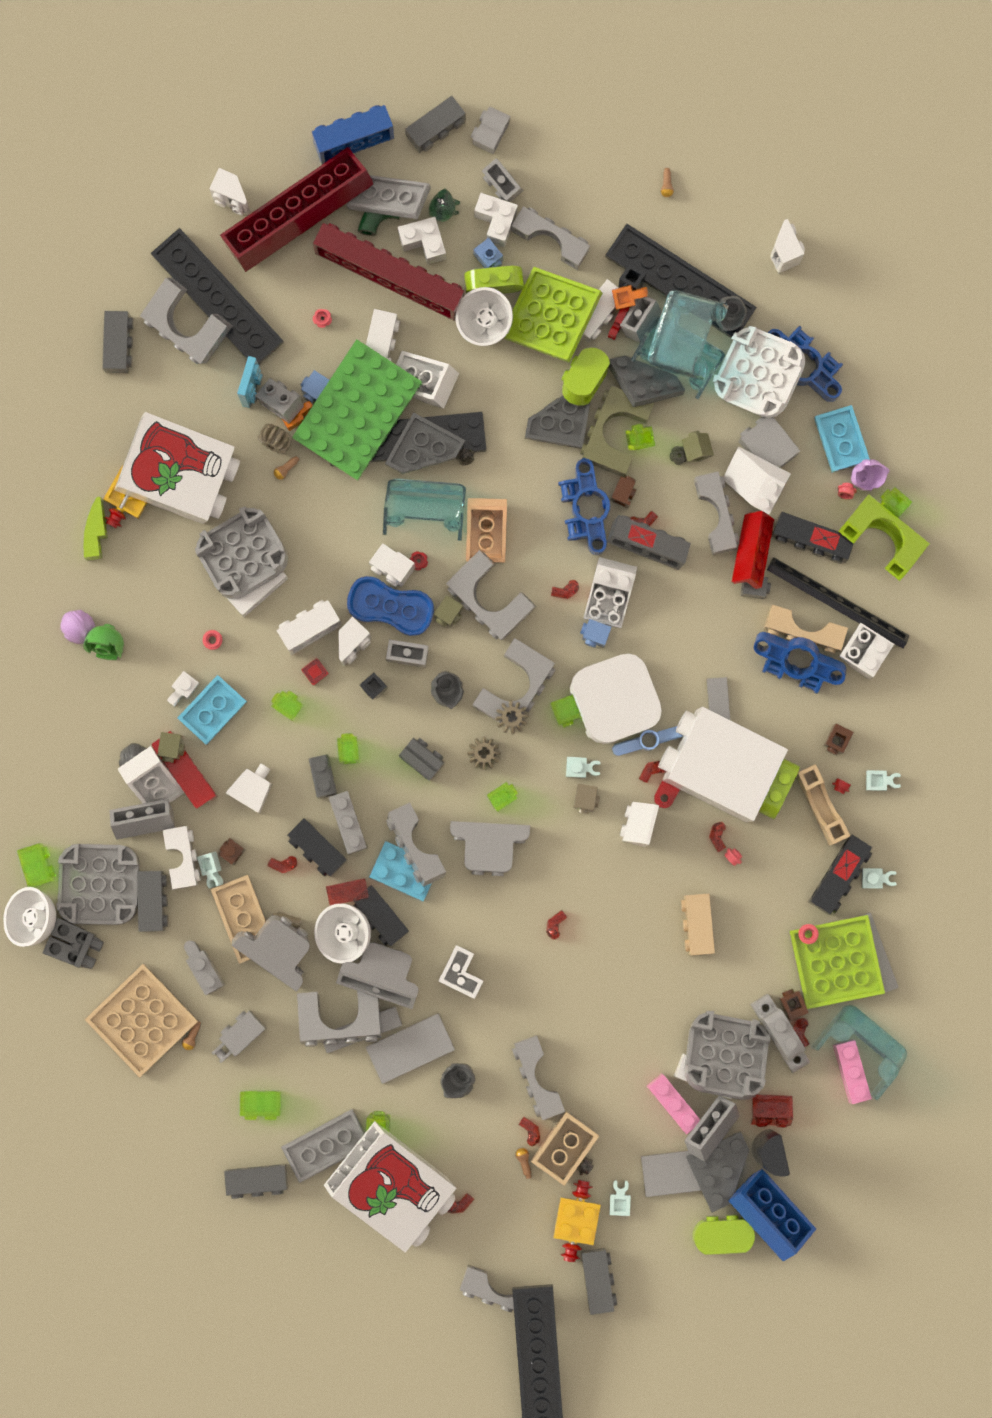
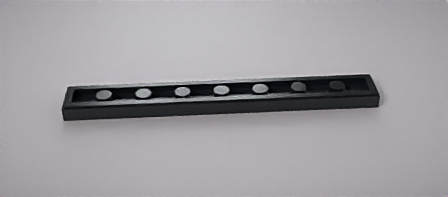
M773 557L767 571L857 623H862L902 649L906 646L909 635L777 558Z

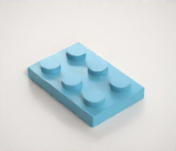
M248 356L237 392L242 406L247 408L251 407V403L255 404L256 387L261 384L263 378L257 359Z
M852 405L814 417L832 473L856 466L865 459L870 460Z
M217 675L177 719L203 743L208 745L247 701Z
M385 841L369 878L424 902L431 884L423 887L420 882L417 883L413 875L414 869L412 865H408L404 858V850Z

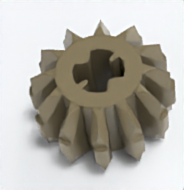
M265 424L260 431L258 440L267 449L278 454H285L291 446L292 436L278 426Z
M512 700L509 701L508 708L505 703H502L501 706L504 711L496 710L498 714L502 715L495 717V721H502L497 727L501 728L505 725L504 733H507L508 728H511L512 735L515 734V727L519 732H522V727L519 724L527 726L528 723L522 719L529 718L528 714H521L525 712L526 707H522L519 710L520 702H517L516 706L512 707ZM515 713L517 720H513L512 723L509 722L507 714Z
M485 736L482 737V743L476 738L475 743L477 746L469 745L474 750L467 752V755L474 756L469 762L473 763L477 760L475 764L476 769L480 763L483 764L482 770H486L487 763L492 769L494 766L491 761L499 762V759L494 757V755H501L500 751H494L499 747V744L491 746L493 739L491 738L486 743ZM483 748L487 749L486 752H490V755H487L485 759L482 758V755L479 756L478 752H482Z

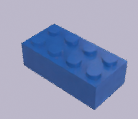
M376 105L364 113L356 112L350 118L337 119L333 124L327 126L320 125L312 131V136L321 164H324L347 147L353 153L390 141L394 139V130L386 106Z
M763 1169L749 1176L728 1200L782 1261L796 1255L816 1231L815 1226Z

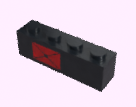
M785 512L779 514L772 537H775V540L779 543L786 544L789 542L794 544L796 549L803 551L805 549L813 551L812 554L819 557H824V555L831 557V561L839 564L848 561L854 545L836 530Z
M853 834L850 835L808 903L827 915H831L832 912L836 913L841 906L839 902L841 897H846L851 890V881L853 879L856 880L862 872L860 869L863 862L867 863L872 856V852H870L872 846Z

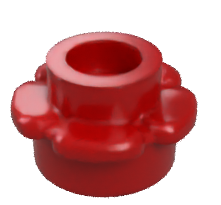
M416 551L411 554L409 559L415 563L414 570L420 571L428 565V557L424 552Z
M836 778L834 783L832 782L835 785L834 790L845 794L846 791L850 792L851 784L839 778Z

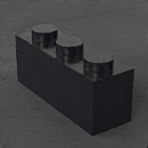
M305 818L287 835L290 837L288 842L295 849L300 847L304 851L302 855L310 863L314 861L318 865L317 870L324 877L327 874L332 877L347 861Z
M372 885L353 899L355 902L353 906L365 914L372 930L375 928L380 933L378 938L385 946L387 944L390 946L394 945L409 932L407 927Z

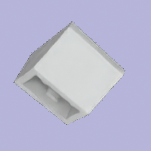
M219 168L209 188L213 201H215L214 203L223 208L225 206L230 207L236 214L243 215L244 213L249 215L248 203L237 175Z
M788 219L784 220L770 256L778 274L799 265L805 252L803 243L798 241L796 237L797 231L792 223L790 224Z
M353 617L339 630V660L343 666L347 663L350 665L357 658L356 653L360 649L364 651L371 643L370 633Z
M860 623L839 657L852 669L870 680L875 676L894 644Z

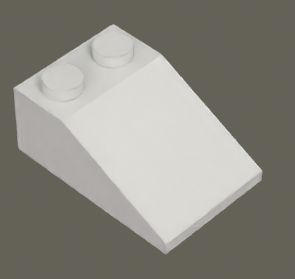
M402 351L396 365L422 381L413 398L444 409L459 373L449 364Z
M738 447L723 478L729 486L752 506L770 514L791 473Z
M151 746L118 768L126 784L143 804L168 799L171 803L184 794L180 785Z
M632 802L631 806L627 805L625 817L628 818L627 823L622 825L620 836L623 837L622 841L642 847L648 846L659 805Z

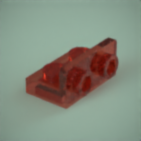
M363 878L326 886L329 905L368 898L366 879Z
M756 1095L752 1098V1125L758 1127L776 1125L779 1128L791 1126L793 1121L792 1096Z

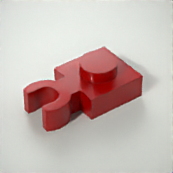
M630 307L619 310L608 333V338L615 340L621 329L620 324L629 312Z

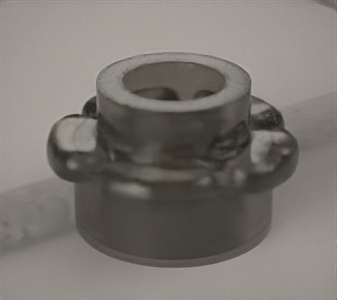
M683 446L672 448L670 453L671 461H674L676 465H682L684 462H687Z
M463 448L460 450L456 460L459 461L460 465H469L474 461V451Z
M584 1157L576 1169L580 1172V1176L583 1174L588 1175L594 1167L592 1159Z

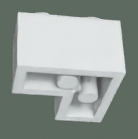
M480 193L474 210V218L491 223L487 239L490 238L496 245L506 246L518 205Z
M436 217L398 227L403 251L422 247L427 265L446 260V252Z
M383 543L369 561L370 566H372L371 570L379 576L381 574L386 576V581L394 587L398 585L402 588L415 569L413 561L400 552L396 553Z
M456 945L439 982L475 999L483 980L466 972L474 953Z

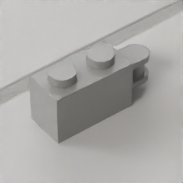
M187 941L184 944V949L189 956L186 962L204 994L209 995L223 987L225 984L206 950L201 951L195 941Z
M243 1011L235 1018L237 1023L232 1027L228 1025L220 1032L222 1036L219 1039L223 1043L212 1052L213 1055L216 1054L220 1059V1063L232 1053L234 1056H237L266 1029L251 1011L247 1013ZM224 1045L230 1050L227 1054L221 1049Z

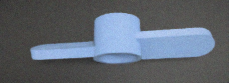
M677 726L658 732L646 730L640 737L615 744L612 751L617 756L640 749L651 751L658 744L681 738L683 735L676 732ZM647 733L653 734L656 738L655 745L653 747L644 746L642 743L643 735Z

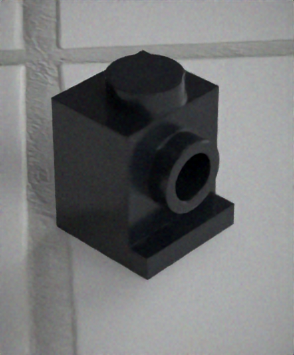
M375 672L359 685L372 700L379 698L388 689Z

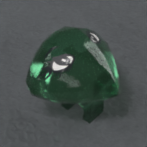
M444 188L431 200L428 209L430 217H436L437 221L445 222L454 215L459 214L455 206L460 205V201L454 199L451 193Z

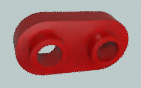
M662 781L654 795L655 804L659 805V808L670 807L680 789ZM661 795H666L668 800L666 802L661 801Z

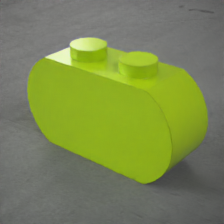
M512 265L473 269L464 273L466 294L482 287L493 288L502 294L515 293L524 289L523 272L520 266Z
M585 348L580 352L579 356H574L570 364L572 367L569 371L566 370L561 379L563 381L562 393L568 402L574 405H586L591 402L608 374L610 361L605 352L597 348Z
M783 759L759 809V813L775 819L798 774L800 766Z
M736 1214L726 1215V1219H719L718 1216H706L707 1220L699 1221L694 1227L693 1241L699 1251L705 1255L746 1253L754 1244V1230L745 1219L739 1218V1215Z

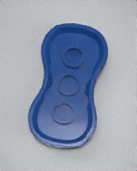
M371 576L357 579L353 583L347 598L348 611L357 620L363 622H385L395 627L401 633L410 636L424 633L429 627L434 613L433 602L424 592L418 590H396Z

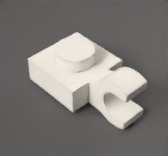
M183 671L171 686L176 691L172 693L167 701L175 707L182 696L188 699L200 683Z

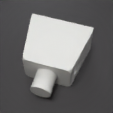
M261 763L255 773L246 769L227 790L226 794L260 814L272 785L265 780L271 769Z

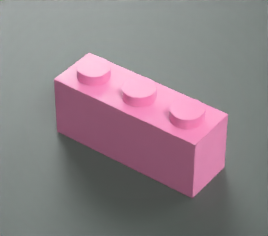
M851 1039L833 1044L849 1103L856 1104L872 1099L856 1041Z
M661 1073L647 1085V1088L687 1135L695 1128L700 1119Z

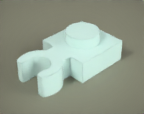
M567 757L566 777L586 778V772L593 776H599L600 772H594L592 767L593 765H600V761H592L590 764H587V758Z
M867 770L866 791H887V785L894 789L900 788V784L896 785L893 783V778L901 777V774L894 773L887 776V771Z
M217 852L198 856L197 859L202 876L207 875L206 883L208 888L223 885V879L218 874V871L222 869Z
M881 868L861 869L862 888L882 889L883 883L888 886L897 885L896 882L889 881L890 875H896L895 871L883 874V869Z
M614 1180L613 1187L616 1194H610L609 1215L630 1216L631 1195H625L629 1187L627 1180H625L623 1188H618L617 1180Z

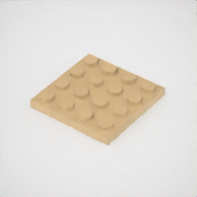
M142 964L85 1019L139 1078L198 1022L145 964Z

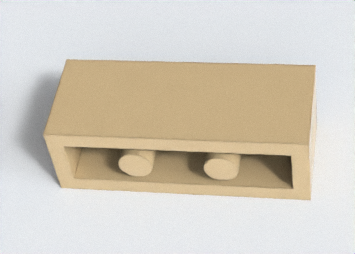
M709 894L686 895L684 900H681V910L686 915V920H683V931L687 932L688 940H684L685 951L689 952V955L714 954Z

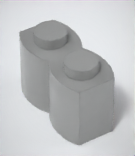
M489 107L487 111L484 110L479 119L481 121L480 126L475 127L471 134L473 145L494 154L510 123L511 116L492 107Z

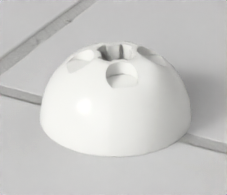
M482 287L468 292L462 298L456 310V325L460 334L468 342L478 346H490L501 341L510 331L513 322L512 307L508 299L501 292L493 288Z
M25 887L18 890L10 898L5 908L3 921L7 937L17 946L29 947L43 942L52 933L56 923V909L47 894L37 888Z
M331 905L319 915L314 930L315 941L320 952L327 959L335 963L352 962L363 955L369 946L371 939L369 921L358 908L352 905Z

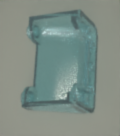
M672 290L667 296L648 353L649 363L671 374L704 381L708 365L700 357L712 321H722L726 316L729 306L722 302L687 292Z

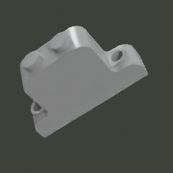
M451 821L450 832L454 840L465 841L464 863L465 867L472 871V875H484V872H492V876H504V872H508L512 867L513 843H525V840L530 835V825Z
M273 915L269 917L256 935H252L248 931H241L236 934L232 939V946L297 992L303 983L302 974L304 973L297 967V964L309 950L308 933L305 930L292 926V922L285 916Z
M369 943L360 963H343L336 982L342 986L413 1009L418 994V987L406 980L412 962L410 955L377 943Z
M766 994L751 1003V1007L767 1033L770 1034L771 1040L790 1071L794 1073L809 1064L810 1062L804 1053L806 1050L783 1011L776 1007L771 997ZM764 1004H767L769 1006V1010L767 1012H764L762 1010V1006ZM799 1056L800 1062L794 1063V1057Z

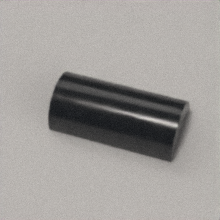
M772 1129L762 1131L753 1141L752 1153L754 1159L760 1166L775 1176H789L790 1171L782 1135Z

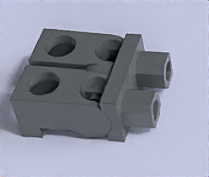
M58 918L51 935L65 940L69 944L51 936L42 954L78 968L93 969L97 959L88 956L90 948L100 952L104 942L95 937L96 934L62 918Z

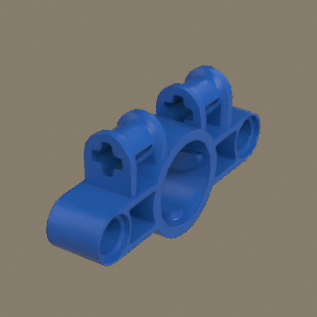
M801 326L789 337L778 329H771L768 332L769 334L789 342L791 341L804 354H807L812 361H815L816 370L807 378L800 377L797 385L810 386L827 402L836 401L842 392V387L833 376L843 366V363H838L831 356L830 352L822 358L815 348L809 346L814 338L809 337L802 330ZM834 388L836 395H830L827 389Z
M583 458L576 464L575 479L558 482L562 492L561 502H573L572 513L574 518L565 520L569 533L567 539L568 541L587 539L589 551L593 555H601L607 546L603 522L608 516L610 501L606 493L597 488L593 463L589 459ZM581 465H587L590 471L587 473H582L579 470V467ZM594 494L602 499V509L605 512L598 519L593 517L587 520L579 514L580 508L577 502L584 495L590 497ZM600 541L603 548L596 550L593 548L592 543Z
M760 632L756 636L754 651L758 655L767 658L762 670L763 673L768 672L781 679L785 672L789 677L800 680V688L806 687L813 690L815 694H818L823 681L833 685H840L845 681L847 670L845 664L821 654L817 645L812 640L797 637L788 641L768 632ZM764 641L768 645L762 646L759 644V642ZM800 648L803 651L810 652L814 659H812L810 666L798 668L794 664L791 665L787 660L790 651ZM834 671H839V672H841L842 674H841V675H835V674H833V672H834Z

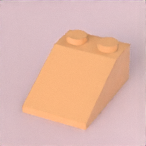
M468 498L466 561H469L479 550H482L493 562L505 563L507 499Z

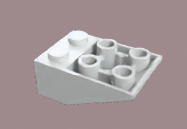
M599 557L583 618L621 628L637 567Z

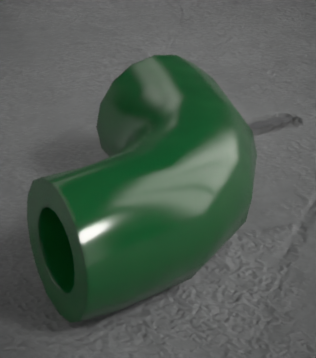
M364 212L357 231L363 235L376 236L377 229L382 221L387 219L400 220V217Z

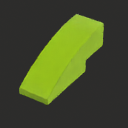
M96 497L86 521L83 550L84 558L87 561L103 559L100 539L108 538L106 519L104 518V503L101 497Z

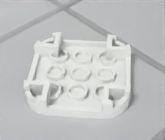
M749 326V328H744L738 333L735 332L732 336L733 342L718 375H714L715 391L719 397L730 404L761 417H776L788 405L804 370L805 356L802 350L791 341L789 342L756 327Z
M622 654L590 665L577 672L572 679L570 693L571 695L573 694L587 730L585 733L588 738L593 739L597 743L602 745L610 744L646 731L656 725L660 719L662 712L660 701L646 665L636 655Z

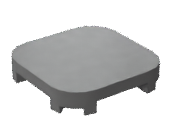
M242 507L237 515L209 532L203 530L199 534L200 538L195 548L196 555L201 560L216 589L228 599H238L246 596L280 575L288 564V554L285 547L260 509Z
M74 844L66 848L61 856H59L58 902L56 905L57 911H59L62 918L75 924L107 925L125 924L132 920L138 909L137 871H140L139 858L135 851L122 845Z
M706 1011V1013L699 1015L691 1024L688 1035L684 1067L685 1078L688 1084L700 1092L740 1100H749L755 1097L763 1089L766 1082L765 1071L768 1045L771 1042L770 1034L760 1024V1021L755 1019L748 1021L714 1014V1011Z

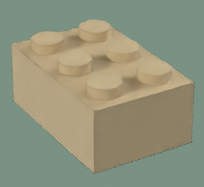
M565 1111L533 1156L531 1162L565 1186L598 1139L599 1134Z

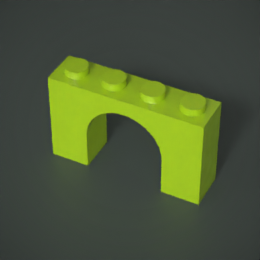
M869 494L838 531L853 544L866 529L876 528L888 534L894 542L895 555L884 569L899 581L907 574L930 544Z

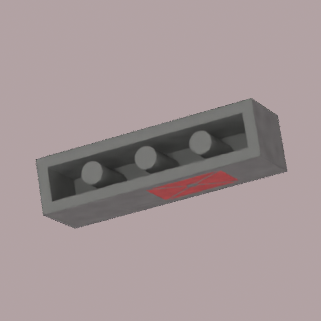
M620 515L613 521L607 543L677 570L685 564L691 545L690 542H687L682 537L671 536L664 530L653 529L646 523H638L628 516Z

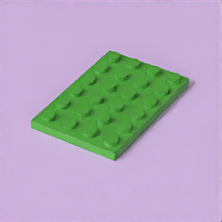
M356 339L292 438L358 481L418 391L422 381Z

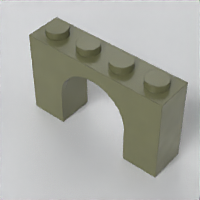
M611 385L609 391L605 389L601 399L604 401L603 407H598L594 418L597 419L595 426L591 425L587 434L590 437L588 444H583L580 454L583 455L582 459H589L594 466L625 478L633 456L609 446L603 436V427L608 420L616 416H626L647 424L655 402L633 408L623 390Z

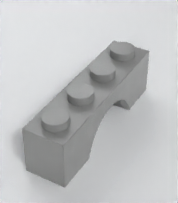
M523 206L511 225V232L527 241L539 235L553 238L561 248V261L578 270L589 252L590 245H588V242L581 237L576 238L571 235L572 233L564 227L559 228L554 225L555 222L550 218H542L533 208L529 207L527 209Z
M719 472L696 476L694 483L698 499L710 502L716 508L719 516L717 528L708 535L712 555L736 550L739 538L737 533L733 532L734 518L728 512L727 507L730 506L728 495H724L723 488H725L723 476H719Z
M408 803L390 811L387 817L388 820H386L387 826L390 831L393 830L396 834V843L399 848H403L407 864L412 865L414 869L413 875L417 883L420 882L424 887L443 878L446 871L438 855L421 852L412 841V831L417 826L419 819L411 804Z
M537 1035L514 1043L516 1048H513L512 1051L515 1059H520L523 1066L519 1068L522 1078H527L530 1085L526 1087L529 1097H534L537 1104L533 1106L536 1116H541L542 1120L565 1112L558 1092L548 1091L542 1088L536 1081L535 1067L539 1059L544 1055Z
M471 1265L467 1266L460 1286V1291H463L464 1296L473 1299L474 1296L480 1297L483 1303L493 1305V1303L499 1304L501 1309L508 1312L514 1310L513 1294L504 1295L496 1292L488 1282L487 1271Z

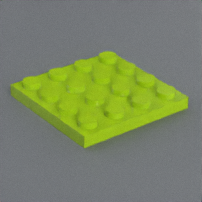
M533 267L524 285V289H522L512 310L513 322L510 331L503 339L569 363L603 293L601 290Z
M868 915L815 925L819 936L816 942L812 944H805L799 939L798 933L800 929L789 931L807 1009L885 994ZM807 930L805 932V937L810 938L812 936V932L810 930Z

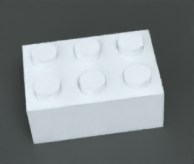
M323 600L313 605L314 609L309 612L304 610L296 615L297 619L291 622L287 620L279 625L280 629L276 631L291 655L342 626L340 619L328 600L326 602Z

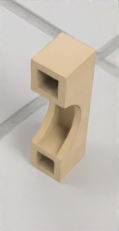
M776 605L770 607L764 630H767L768 633L778 637L779 634L786 636V640L789 641L797 637L808 638L830 654L839 653L842 650L848 630L847 627L829 622L819 631H804L795 624L791 610Z
M816 764L798 772L796 778L829 846L850 837L842 818L830 801L824 780Z

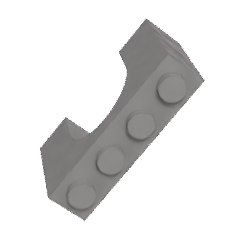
M165 278L140 316L144 319V323L147 326L155 327L160 331L159 335L166 340L170 339L175 343L174 347L189 354L191 361L196 364L207 363L233 325L219 314H211L196 335L188 337L180 333L174 324L173 313L187 289L175 279Z
M479 550L446 583L449 586L447 590L455 598L457 596L461 598L463 607L468 611L472 610L476 614L475 619L481 625L486 624L490 628L488 632L496 640L498 638L504 640L537 606L521 592L503 610L492 612L483 608L477 600L476 588L479 581L496 564L482 550Z
M514 638L504 657L527 673L530 687L524 697L517 701H512V707H515L516 703L520 702L518 709L526 707L525 711L529 713L535 704L532 701L535 695L540 696L545 688L543 682L546 678L550 680L556 669L553 666L555 663ZM483 688L473 703V707L495 720V717L502 716L496 710L504 711L501 704L505 703L508 708L509 701H504ZM515 713L507 714L509 722L512 723L513 720H517Z
M357 991L358 1015L356 1020L345 1029L334 1030L325 1026L321 1020L318 992L297 993L300 1042L305 1044V1047H315L317 1043L324 1042L325 1045H336L337 1041H345L347 1044L357 1043L358 1039H365L366 1042L377 1041V1038L382 1037L379 998Z

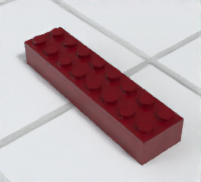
M347 147L227 229L220 236L228 250L243 270L247 272L367 190L374 183L366 168Z
M329 223V225L322 224L313 242L316 255L455 321L456 310L464 297V290H462L460 285L456 283L450 284L440 275L434 274L433 276L427 273V270L421 266L414 267L405 258L399 257L398 259L392 256L390 251L386 249L379 250L374 247L373 243L364 240V242L360 241L353 233H344L332 223Z

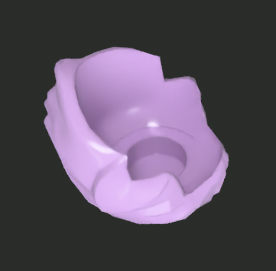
M865 459L854 467L851 481L855 487L863 491H872L874 488H879L885 483L890 470L875 459Z
M82 610L66 612L60 624L64 637L69 642L84 644L87 634L96 627L93 618Z

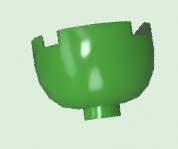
M104 624V626L94 627L87 634L83 648L89 654L91 651L97 653L96 657L117 660L118 656L119 658L122 657L124 640L123 636L113 625Z

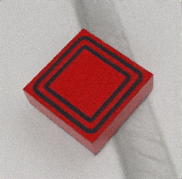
M317 658L301 669L313 686L329 675Z

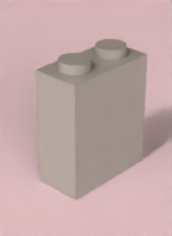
M761 417L755 422L757 425L754 428L750 429L748 427L740 434L742 437L738 441L745 450L779 468L792 460L800 452L774 417Z

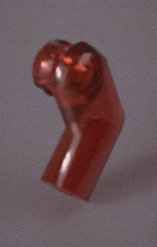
M570 580L569 584L564 588L552 587L551 596L569 599L578 592L579 583L576 580Z
M660 761L648 762L639 780L648 783L652 774L665 772V770L658 767Z
M562 910L547 921L546 933L552 940L559 938V924L567 918Z
M799 1018L795 1021L793 1029L804 1047L810 1044L804 1035L809 1022L805 1018Z

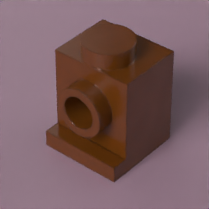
M621 476L610 501L628 509L631 503L628 499L632 500L637 490L634 488L636 480L629 476H625V478Z
M835 723L824 743V746L827 747L826 751L836 756L838 753L843 754L854 732ZM834 738H839V745L834 744Z
M229 838L228 841L223 843L218 854L231 865H235L246 849Z
M792 988L782 993L783 997L779 999L789 1021L809 1013L800 991L794 992ZM790 1000L795 1001L796 1004L794 1007L789 1006Z

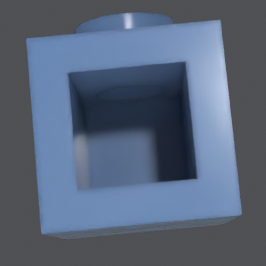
M490 238L473 249V255L484 268L500 267L502 265L503 255Z
M314 370L310 377L306 376L301 383V391L304 394L303 398L311 403L313 401L316 402L329 379Z
M589 619L588 624L583 623L580 634H583L582 640L588 646L596 648V645L604 648L611 626Z

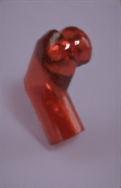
M650 511L645 518L631 517L633 521L646 523L649 526L658 518L653 511Z
M723 822L715 823L709 835L717 852L726 848L721 839L723 831L726 830Z
M289 856L280 862L271 857L267 866L278 872L287 873L296 868L297 859L294 856Z
M523 1117L518 1125L527 1130L528 1145L536 1146L541 1138L539 1127Z
M466 1193L461 1201L454 1202L447 1212L451 1214L463 1213L475 1199Z

